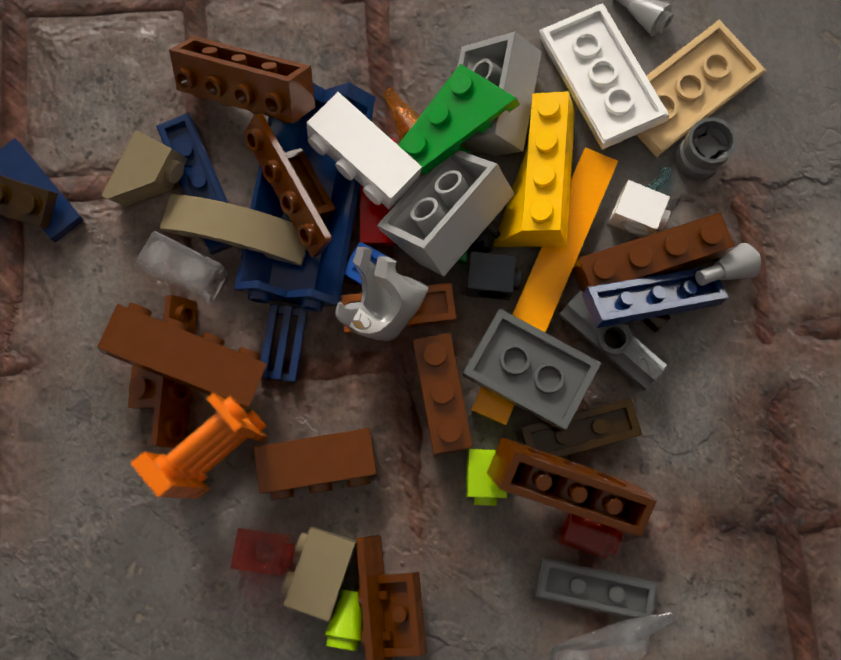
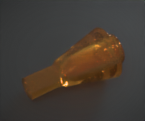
M390 87L383 92V97L392 110V116L401 142L420 115L403 102L395 88Z

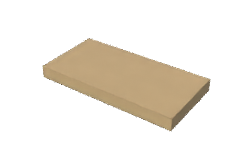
M718 20L647 75L652 87L669 113V117L666 122L641 132L637 136L656 158L660 157L683 139L696 122L711 117L763 76L767 70L731 31Z

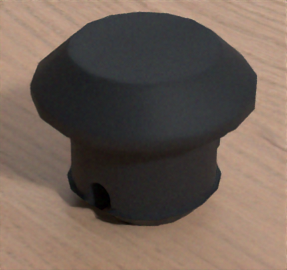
M489 224L472 243L471 248L477 251L478 246L481 245V252L487 253L491 251L494 240L498 239L501 235L495 226Z

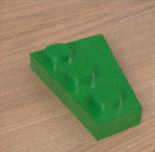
M460 63L398 146L422 166L420 173L426 175L460 150L461 143L478 131L483 133L492 126V120L506 110L510 113L520 103L515 96Z

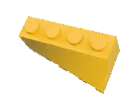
M569 91L532 94L528 144L512 188L515 195L506 205L498 229L501 235L498 239L494 240V247L567 246L575 111Z

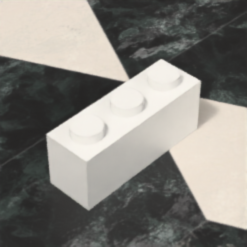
M339 92L307 122L308 142L312 148L322 156L327 153L337 162L335 166L338 171L348 180L354 178L364 187V194L374 204L380 205L382 203L386 208L390 209L419 179L422 166Z

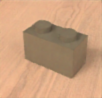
M311 527L308 534L302 532L294 555L300 557L295 572L288 571L281 589V594L287 595L283 606L329 621L337 605L340 591L342 590L356 548V541L317 527Z

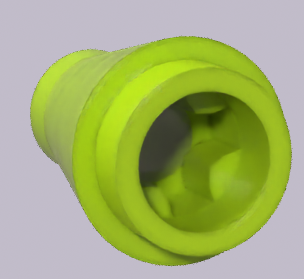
M341 590L339 600L324 634L328 636L326 646L357 652L363 629L362 608L358 603V592Z

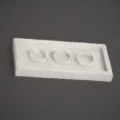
M603 3L539 30V38L602 150L668 120L669 113Z

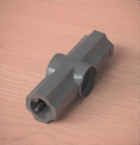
M580 290L558 317L591 344L597 356L609 360L643 391L646 390L660 376L667 365L632 335L631 329L627 324L621 323L596 328L583 300V292ZM611 332L616 334L620 341V347L618 349L608 347L604 342V333Z

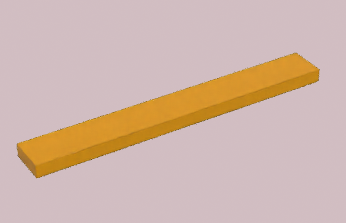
M584 148L571 178L567 246L541 247L514 309L513 316L546 332L618 160L589 148ZM481 387L471 411L505 426L514 408V404Z

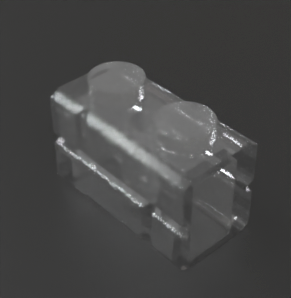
M156 231L151 233L136 260V264L148 274L210 305L228 275V272L221 263L207 256L204 257L201 253Z

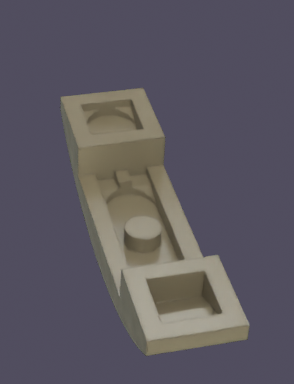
M171 194L160 225L161 231L197 239V236L264 253L267 258L302 266L307 251L306 247L301 244L292 222L253 209L201 197Z

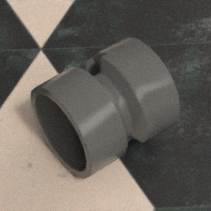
M715 117L704 118L696 122L675 153V163L680 173L695 181L713 177L735 152L737 139L733 128L724 120Z

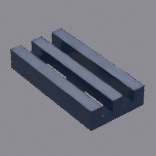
M270 303L261 361L267 363L261 378L297 383L308 310L286 305L283 307ZM278 315H283L274 372H271L269 368ZM293 316L298 317L289 374L283 373L291 318Z

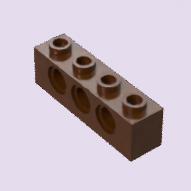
M501 437L487 471L488 476L500 490L642 537L657 502L656 499L637 484Z

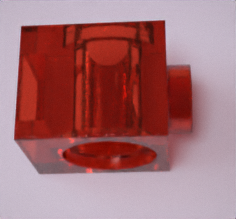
M247 527L238 528L231 569L275 576L283 574L284 567L290 568L294 554V544L289 543L290 534ZM262 540L270 542L274 548V556L269 563L260 561L256 555V547Z

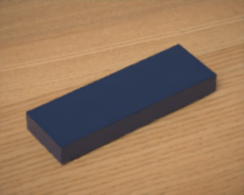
M16 138L0 149V175L58 193L49 229L42 228L52 241L56 243L84 221L82 216Z

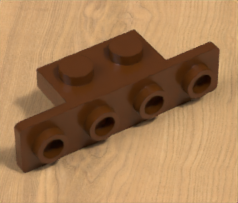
M262 113L255 114L244 132L247 147L257 158L265 179L272 185L280 200L282 210L292 221L301 244L306 247L312 258L319 256L332 241V237L322 219L331 216L336 208L302 148L284 152Z
M167 295L165 297L163 322L167 318L178 320L189 326L187 332L195 334L197 302L177 295ZM132 365L128 408L154 409L151 445L175 449L186 437L190 388Z
M372 535L357 538L354 559L359 569L360 588L358 590V603L362 608L363 629L361 642L366 652V660H392V657L422 656L426 654L427 648L419 571L384 574L381 536Z

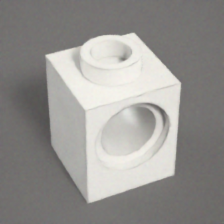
M628 180L620 192L608 224L640 237L654 234L656 230L663 231L671 211L665 209L670 196Z

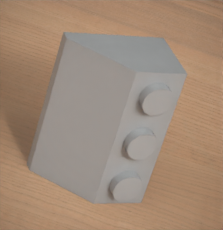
M511 32L461 47L458 66L461 63L515 96L520 105L510 113L507 110L491 121V127L483 133L476 132L461 143L460 147L472 152L493 156L522 152L524 150L531 112L532 94L535 91L542 51L517 32Z
M458 150L426 175H421L379 222L377 227L420 265L445 276L515 194L498 164Z

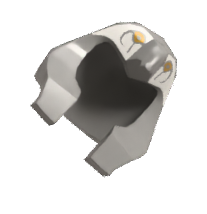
M357 247L353 263L362 280L363 292L361 302L350 303L345 306L343 303L338 302L335 311L336 318L357 335L375 340L392 341L416 314L428 292V287L420 281L399 275L395 270L397 262L390 257L378 256L377 264L375 265L370 261L373 249Z

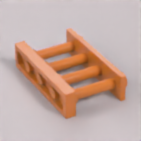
M213 393L207 400L218 412L167 456L163 453L160 455L144 451L130 464L157 497L199 499L211 489L204 481L208 478L207 473L248 437L261 443L269 439L262 431L267 427L266 423L253 409L247 413L231 396L224 399Z

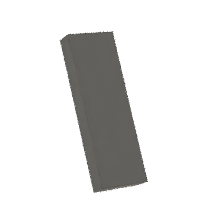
M541 557L534 596L652 623L658 583Z

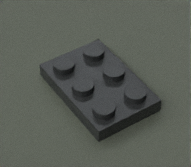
M499 308L462 376L565 432L601 362Z

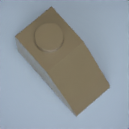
M135 130L101 196L127 207L171 191L174 184L181 179L184 173V165L188 158Z

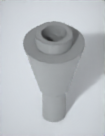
M615 0L628 8V11L650 36H654L658 32L664 33L674 17L671 13L672 4L658 0Z
M741 243L713 266L697 271L695 279L699 285L703 286L716 280L755 278L761 270L760 254L750 244Z

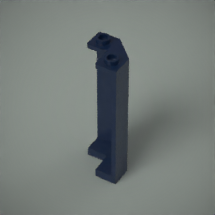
M350 82L329 89H324L313 83L315 108L295 123H283L279 119L268 118V124L284 152L302 148L336 210L331 216L322 219L332 237V241L319 256L312 258L307 250L302 266L270 259L264 253L242 248L234 290L247 293L248 300L269 304L270 300L298 304L300 308L314 312H322L323 307L337 306V303L340 301L360 183L354 178L352 180L345 178L336 168L335 164L337 162L327 153L322 156L312 148L308 142L307 122L337 92L372 121L376 97ZM259 164L250 209L292 222L289 216L282 210L280 200L272 185L265 179L262 167Z

